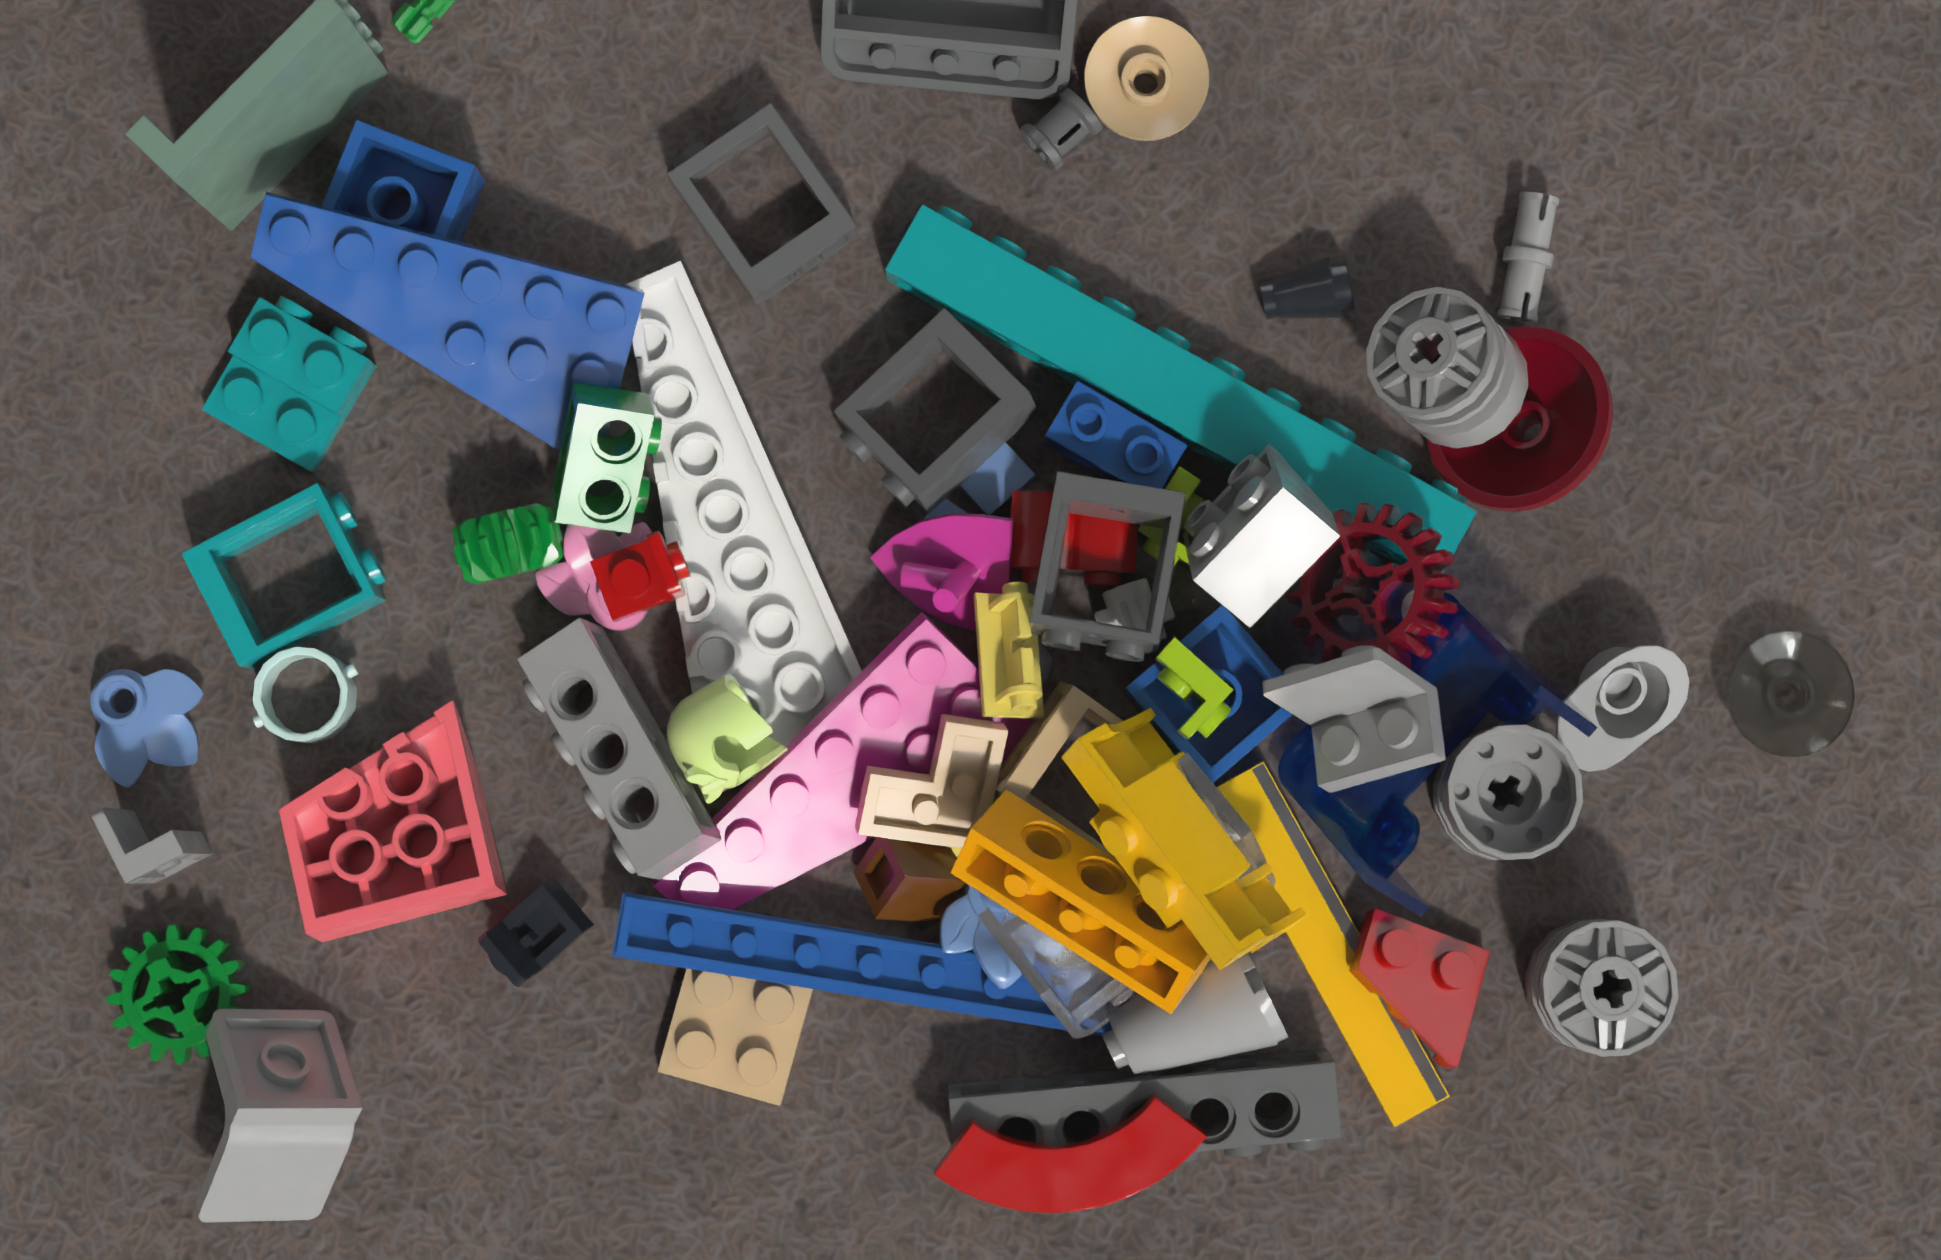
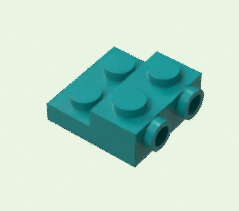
M281 295L275 305L259 297L228 350L233 357L201 410L314 474L377 366L362 355L368 345L355 336L336 326L327 336L308 325L314 314Z

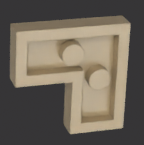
M942 714L929 774L867 766L855 821L857 833L859 835L962 849L971 828L993 804L1008 735V729L1004 723Z

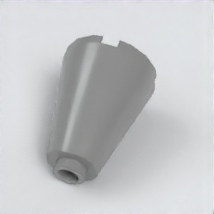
M1246 953L1222 970H1219L1210 958L1200 977L1172 1014L1137 994L1108 1017L1112 1030L1102 1034L1117 1068L1121 1069L1130 1065L1135 1076L1271 1047L1289 1038L1249 953Z

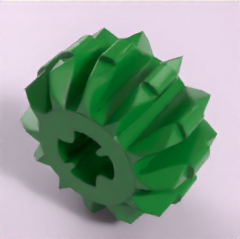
M541 503L520 506L459 522L452 530L455 546L452 548L456 564L461 567L464 581L473 584L494 581L556 565L563 557L560 543L563 539L559 523H555L551 507Z

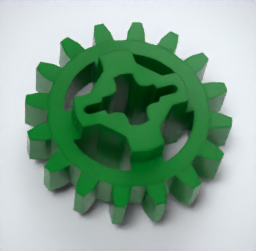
M182 924L168 925L166 941L156 930L143 933V941L146 947L144 951L135 946H127L122 951L125 958L131 963L129 968L112 969L109 976L122 983L121 992L106 996L107 1003L122 1005L124 1014L118 1016L112 1024L115 1029L132 1027L135 1032L127 1044L131 1049L140 1048L148 1042L151 1043L150 1060L152 1061L164 1060L170 1049H172L176 1064L188 1063L192 1057L193 1046L203 1058L211 1056L205 1032L211 1021L207 1008L213 991L219 989V1002L216 1010L245 1009L236 1004V999L238 995L251 992L252 988L250 984L236 983L234 974L241 971L246 964L243 959L226 961L223 956L231 944L227 939H219L209 946L207 944L208 928L195 927L189 938L186 939ZM175 951L192 953L203 959L208 966L199 969L185 966L181 956H177ZM148 971L151 978L144 997L140 998L141 982L145 972ZM201 982L198 986L190 989L191 993L182 998L183 1004L157 1006L158 1003L168 999L167 995L175 990V984ZM159 1018L172 1022L177 1033L182 1032L184 1037L168 1035L158 1030L150 1022Z

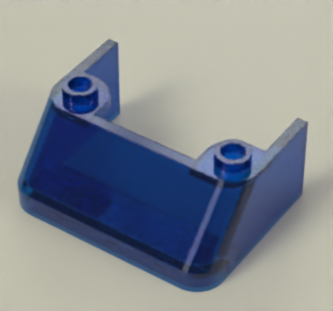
M1444 592V599L1456 603L1459 609L1455 614L1441 612L1437 622L1445 625L1449 635L1445 636V638H1440L1428 634L1426 639L1431 646L1432 655L1423 658L1410 651V670L1437 688L1445 758L1488 711L1506 725H1526L1535 720L1548 707L1586 736H1591L1598 727L1540 669L1469 607L1453 595ZM1307 724L1287 746L1280 758L1278 775L1281 784L1364 882L1420 917L1427 912L1430 907L1399 873L1397 868L1413 852L1420 835L1418 818L1406 805L1405 801L1441 762L1329 793L1317 784L1312 726Z

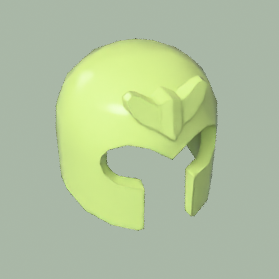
M731 674L724 675L680 701L671 713L667 725V742L679 768L685 774L686 780L690 783L698 784L706 803H712L716 800L724 789L734 788L742 784L788 751L784 744H780L768 736L773 733L772 728L754 710L746 693Z

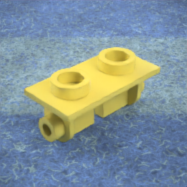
M1024 582L1004 584L1002 586L1003 594L975 593L974 608L982 716L1043 719L1044 707L1038 635L1032 634L1030 626L1035 596L1028 593V585Z

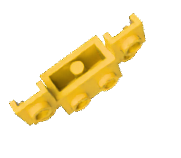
M1151 708L1120 723L1110 725L1104 723L1079 737L1061 758L1100 809L1089 823L1100 836L1107 851L1115 856L1138 887L1144 901L1156 911L1167 928L1183 920L1218 969L1222 970L1249 951L1253 953L1294 927L1307 915L1301 907L1293 912L1266 877L1273 871L1268 863L1239 878L1251 865L1179 771L1189 758L1184 751L1177 755L1172 753L1150 723L1156 716Z

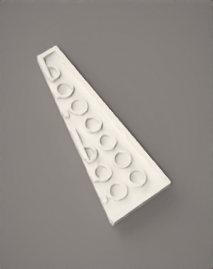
M679 261L626 285L643 289L645 293L632 342L641 391L649 395L654 416L661 417L662 419L659 448L656 455L652 454L663 516L666 545L678 541L691 574L690 577L680 580L686 596L676 599L686 653L688 677L692 693L724 675L731 674L746 693L754 710L772 728L773 733L768 736L786 746L862 670L682 262ZM758 773L754 774L746 781L753 779Z

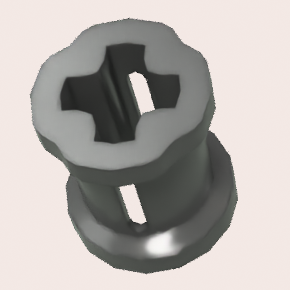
M1065 88L1059 93L1060 101L1034 125L1025 123L1019 129L1026 144L1053 171H1057L1063 166L1062 158L1088 134L1096 136L1103 129L1100 121L1089 106L1069 88Z

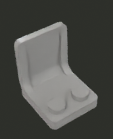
M216 1010L205 1035L224 1100L225 1126L195 1202L198 1217L202 1222L207 1223L313 1219L322 1212L348 1152L353 1137L354 1125L363 1108L335 1018L332 1014L323 1010Z

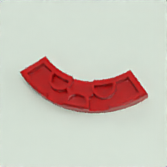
M1155 1093L1131 1117L1116 1127L1091 1137L1089 1141L1071 1145L1047 1146L1045 1143L1017 1140L997 1133L972 1119L936 1165L934 1175L967 1195L1003 1208L1038 1213L1077 1212L1102 1207L1126 1199L1149 1188L1173 1172L1189 1158L1207 1138V1135L1202 1128Z

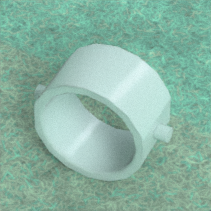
M293 647L280 651L263 664L254 681L253 705L258 714L252 717L253 722L257 728L264 725L270 732L289 741L315 744L331 739L347 726L355 712L357 687L352 677L358 675L359 671L354 663L346 666L341 660L315 648ZM304 658H315L325 662L336 675L340 688L339 705L331 720L320 729L305 734L295 733L286 728L275 715L271 702L273 684L279 673L292 662Z

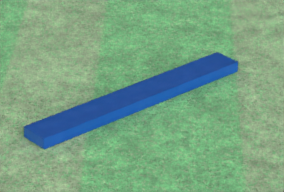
M623 892L612 952L613 957L1102 1036V1034L1112 1030L1108 1017L1121 1008L1125 986L1104 971L1030 959L1025 971L1011 986L1006 989H999L982 969L973 949L964 953L948 954L942 951L941 944L626 892Z

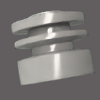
M1434 287L1414 291L1392 304L1376 323L1366 349L1367 376L1378 397L1400 414L1415 430L1432 443L1456 449L1480 445L1503 432L1521 410L1528 389L1527 361L1516 341L1496 323L1495 319L1479 303L1462 291ZM1440 354L1441 357L1436 362H1433V359Z
M1528 725L1492 727L1458 741L1445 755L1446 760L1439 763L1432 784L1433 810L1445 835L1464 852L1487 860L1533 859L1556 848L1576 825L1583 804L1582 775L1570 751L1550 733ZM1508 780L1511 784L1507 792L1515 798L1513 805H1500L1495 809L1492 806L1495 795L1488 790L1489 784L1503 783Z
M1573 920L1550 931L1533 950L1525 973L1526 1002L1538 1026L1558 1043L1601 1057L1630 1055L1653 1044L1671 1023L1679 998L1677 971L1665 947L1645 929L1619 920ZM1602 972L1605 977L1616 978L1619 982V988L1610 992L1611 1003L1605 998L1595 997L1593 987L1603 983Z

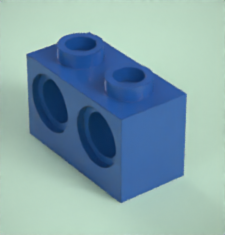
M1079 381L1076 382L1045 434L1043 444L1101 479L1159 489L1164 487L1187 447L1185 443Z

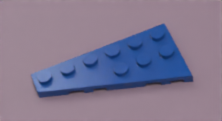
M267 191L250 256L253 260L558 451L561 448L573 382L615 389L620 388L645 295L643 289ZM611 421L605 423L599 429V435L607 437Z

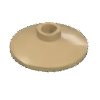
M1152 16L1130 18L1109 28L1093 45L1087 58L1084 72L1086 96L1095 115L1115 133L1140 141L1164 139L1183 130L1200 112L1209 88L1208 63L1196 39L1180 25L1164 18ZM1140 74H1150L1156 79L1157 88L1149 94L1140 93L1134 86V79Z

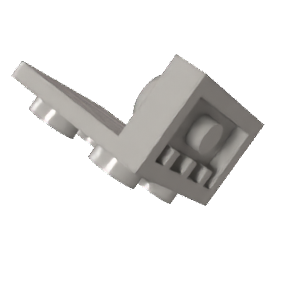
M1374 646L1353 647L1344 651L1341 658L1318 665H1294L1284 671V675L1262 682L1263 695L1312 726L1317 784L1329 793L1446 760L1437 688L1380 648Z

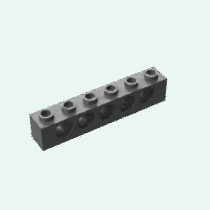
M1327 1048L1211 1059L1135 1076L1131 1067H1124L1121 1069L1114 1068L948 1084L953 1143L972 1119L999 1133L1000 1126L1012 1117L1025 1118L1034 1126L1031 1135L1023 1141L1045 1143L1047 1146H1062L1086 1142L1091 1137L1110 1130L1125 1121L1135 1107L1144 1105L1154 1093L1206 1132L1207 1138L1184 1162L1197 1159L1199 1157L1198 1152L1224 1149V1154L1227 1156L1246 1157L1261 1153L1263 1145L1287 1143V1147L1291 1150L1308 1151L1324 1147L1326 1139L1341 1138L1335 1061ZM1270 1092H1278L1287 1097L1286 1107L1279 1115L1266 1118L1255 1113V1105L1263 1095ZM1213 1098L1224 1104L1221 1116L1212 1123H1198L1190 1117L1193 1107L1203 1099ZM1076 1111L1090 1112L1098 1119L1095 1128L1090 1133L1082 1136L1069 1134L1062 1126L1065 1119Z

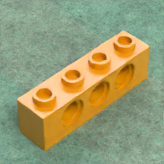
M1007 789L971 828L951 870V874L1169 1014L1174 1012L1210 960L1209 955L1183 920L1167 928L1156 911L1144 901L1140 890L1117 859Z

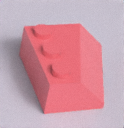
M453 700L433 712V717L409 732H401L382 744L384 746L382 749L350 769H342L279 809L305 934L320 942H326L507 895L478 768Z

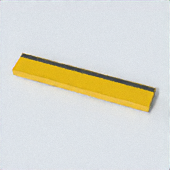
M1264 761L1208 791L1207 794L1210 799L1219 803L1229 814L1233 826L1232 839L1251 865L1249 870L1252 872L1268 863L1273 871L1266 877L1293 912L1301 907L1307 914L1294 927L1284 933L1391 1126L1396 1127L1450 1097L1414 1031L1411 1028L1404 1029L1387 1011V1006L1383 999L1376 994L1370 993L1349 971L1360 934Z

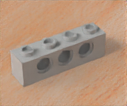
M578 618L517 659L527 676L522 681L525 693L539 711H546L557 730L552 734V740L564 760L572 766L577 765L587 785L582 787L583 796L591 810L600 819L606 818L617 837L612 842L613 850L627 871L631 874L637 873L638 876L661 880L723 840L692 784L686 780L685 774L677 765L667 740L601 626ZM590 684L593 689L592 704L584 713L579 714L576 709V697L584 686ZM620 737L624 745L623 756L617 765L609 768L605 758L606 749L614 739ZM650 790L654 797V810L647 820L640 823L636 816V803L643 793Z

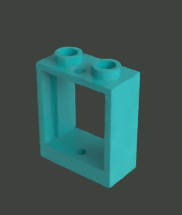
M316 483L181 553L238 666L253 670L263 665L276 653L298 647L386 601L379 587L380 584L387 581L385 572L370 547L363 551L360 550L350 530L359 525L358 520L342 492L332 495L329 489ZM319 513L358 591L264 639L225 561Z

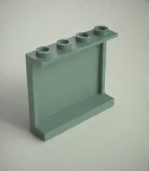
M310 0L312 4L175 143L144 115L125 135L175 183L232 231L265 198L266 191L271 192L388 74V71L377 57L384 50L383 47L371 36L373 33L359 19L361 16L347 2L348 0Z

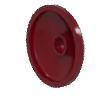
M1528 326L1505 329L1516 341L1527 361L1528 389L1521 410L1503 432L1483 444L1457 449L1434 444L1427 439L1432 461L1442 478L1448 484L1457 488V492L1465 499L1484 508L1506 512L1525 511L1545 506L1560 499L1576 488L1594 469L1606 448L1613 422V400L1609 383L1601 366L1574 339L1563 333L1542 327ZM1534 424H1540L1539 434L1532 440H1524L1525 431Z

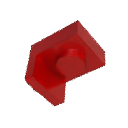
M656 531L646 535L647 540L590 561L613 622L621 621L686 596L680 580L690 577L691 574L678 541L666 545L663 535Z

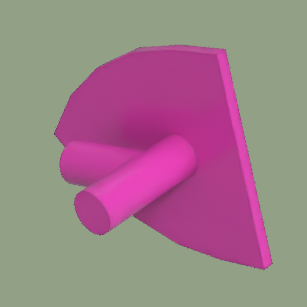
M951 513L924 519L893 535L870 558L890 584L918 608L947 624L976 631L974 594H1003L1002 586L1011 583L1013 519L985 514Z

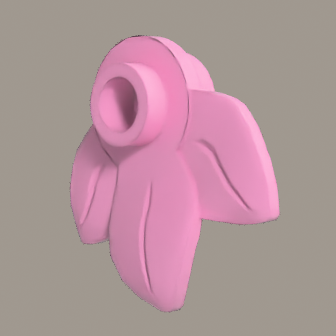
M645 522L632 526L631 533L623 532L620 537L610 530L568 525L564 536V556L566 562L538 570L535 576L539 589L556 609L566 615H591L601 626L615 631H623L635 627L644 619L648 610L621 621L613 622L590 561L647 540L646 535L651 534L652 531Z

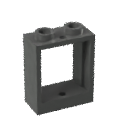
M771 103L759 111L755 106H751L735 115L724 127L727 131L726 134L708 146L701 141L688 147L674 159L673 164L676 168L667 173L672 187L756 307L859 237L857 225ZM767 134H770L827 216L751 267L694 184Z
M944 308L836 408L834 412L846 429L838 436L844 445L863 464L873 457L887 471L880 480L905 507L915 500L930 514L1024 426L1038 410L1030 392ZM943 351L995 405L926 470L918 475L867 421Z
M1057 471L1030 618L1032 634L1043 635L1041 642L1043 645L1062 650H1080L1081 642L1106 646L1105 654L1120 660L1141 662L1144 660L1145 653L1158 655L1182 524L1185 493ZM1070 513L1163 528L1145 630L1052 614Z

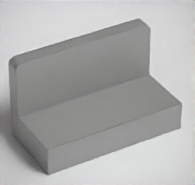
M102 808L91 814L125 884L158 883L212 855L200 831L171 830L149 842L134 810Z

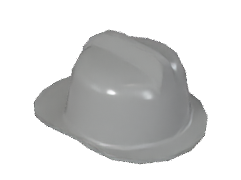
M1638 645L1633 648L1611 647L1599 652L1587 662L1580 675L1579 684L1568 695L1562 705L1556 725L1555 737L1570 751L1577 767L1587 772L1606 770L1625 759L1650 737L1670 724L1678 716L1687 700L1690 681L1685 664L1673 651L1659 645Z

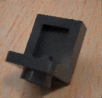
M553 876L538 886L502 921L486 930L478 938V943L488 954L494 968L507 976L514 986L520 987L547 968L594 924Z

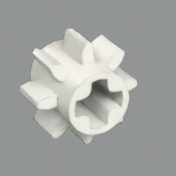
M1147 578L1136 580L1102 593L1107 609L1095 613L1096 621L1145 630L1152 595ZM1169 597L1164 622L1173 620L1175 617ZM1164 626L1161 641L1167 639Z

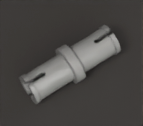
M1519 193V205L1512 244L1504 248L1502 258L1504 262L1508 263L1500 309L1497 312L1499 318L1509 320L1510 317H1515L1514 321L1524 323H1537L1538 321L1537 313L1545 269H1551L1554 255L1549 253V246L1556 208L1560 200L1555 196L1547 195L1546 199H1542L1543 193Z

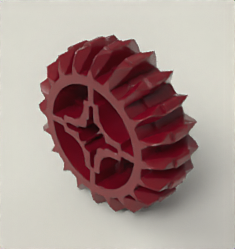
M1360 503L1357 506L1355 517L1351 512L1344 509L1334 511V520L1340 537L1298 579L1301 581L1300 590H1293L1285 596L1288 603L1303 606V610L1297 613L1290 622L1295 628L1302 630L1310 629L1303 644L1309 650L1318 651L1323 649L1321 659L1323 663L1341 658L1342 653L1347 649L1357 646H1374L1411 669L1410 651L1423 658L1432 655L1431 646L1426 639L1428 634L1440 638H1445V636L1449 635L1445 625L1437 622L1440 613L1455 614L1459 610L1456 603L1444 599V591L1453 590L1461 584L1459 578L1449 574H1442V570L1448 567L1455 558L1452 552L1448 550H1435L1442 538L1438 530L1433 528L1422 530L1423 518L1420 515L1408 512L1406 515L1401 516L1400 508L1395 505L1386 503L1378 512L1374 505ZM1390 539L1402 549L1409 561L1402 565L1391 562L1383 566L1379 556L1370 552L1367 543L1374 540ZM1342 564V579L1339 582V584L1334 589H1332L1336 573L1340 565ZM1374 578L1380 580L1379 591H1372L1377 597L1371 602L1364 600V598H1366V589H1373L1368 583ZM1414 590L1410 608L1403 619L1401 611L1403 600L1408 593ZM1344 614L1352 617L1361 614L1366 625L1374 627L1378 639L1366 642L1355 640L1342 628L1337 618Z

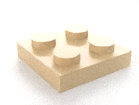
M686 968L657 1072L780 1106L813 989Z

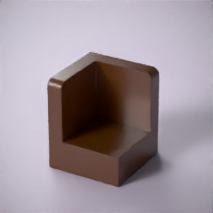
M876 837L853 871L875 919L936 922L941 918L945 909L951 904L965 884V882L951 874V870L957 860L951 847Z

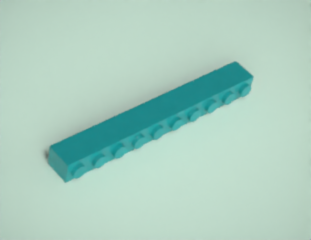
M924 205L920 207L885 269L886 281L940 311L945 308L958 321L1075 385L1079 381L1185 443L1189 449L1231 472L1246 456L1253 454L1257 457L1270 444L1331 511L1333 517L1334 511L1340 509L1351 512L1355 517L1357 506L1360 503L1372 504L1378 512L1384 504H1392L1400 508L1401 516L1406 515L1408 512L1420 515L1423 518L1422 530L1433 528L1439 531L1442 538L1435 550L1445 549L1452 552V554L1455 553L1477 511L1464 504L1466 499L1457 492L1458 489L1438 479H1434L1430 486L1409 474L1412 465L1398 455L1384 449H1378L1376 455L1356 445L1354 441L1357 435L1342 424L1328 418H1324L1321 424H1318L1300 414L1299 410L1302 405L1286 393L1274 388H1268L1266 394L1251 387L1243 382L1247 376L1246 373L1235 365L1218 357H1214L1211 363L1204 361L1188 352L1192 344L1184 337L1164 327H1158L1156 333L1134 322L1137 314L1131 308L1107 296L1103 297L1101 303L1079 291L1082 285L1079 280L1059 268L1049 266L1045 273L1024 261L1027 253L1011 241L1000 236H994L992 241L989 242L969 231L972 222L955 210L940 205L936 212ZM1390 539L1374 540L1367 543L1370 549L1399 565L1409 561L1402 549Z

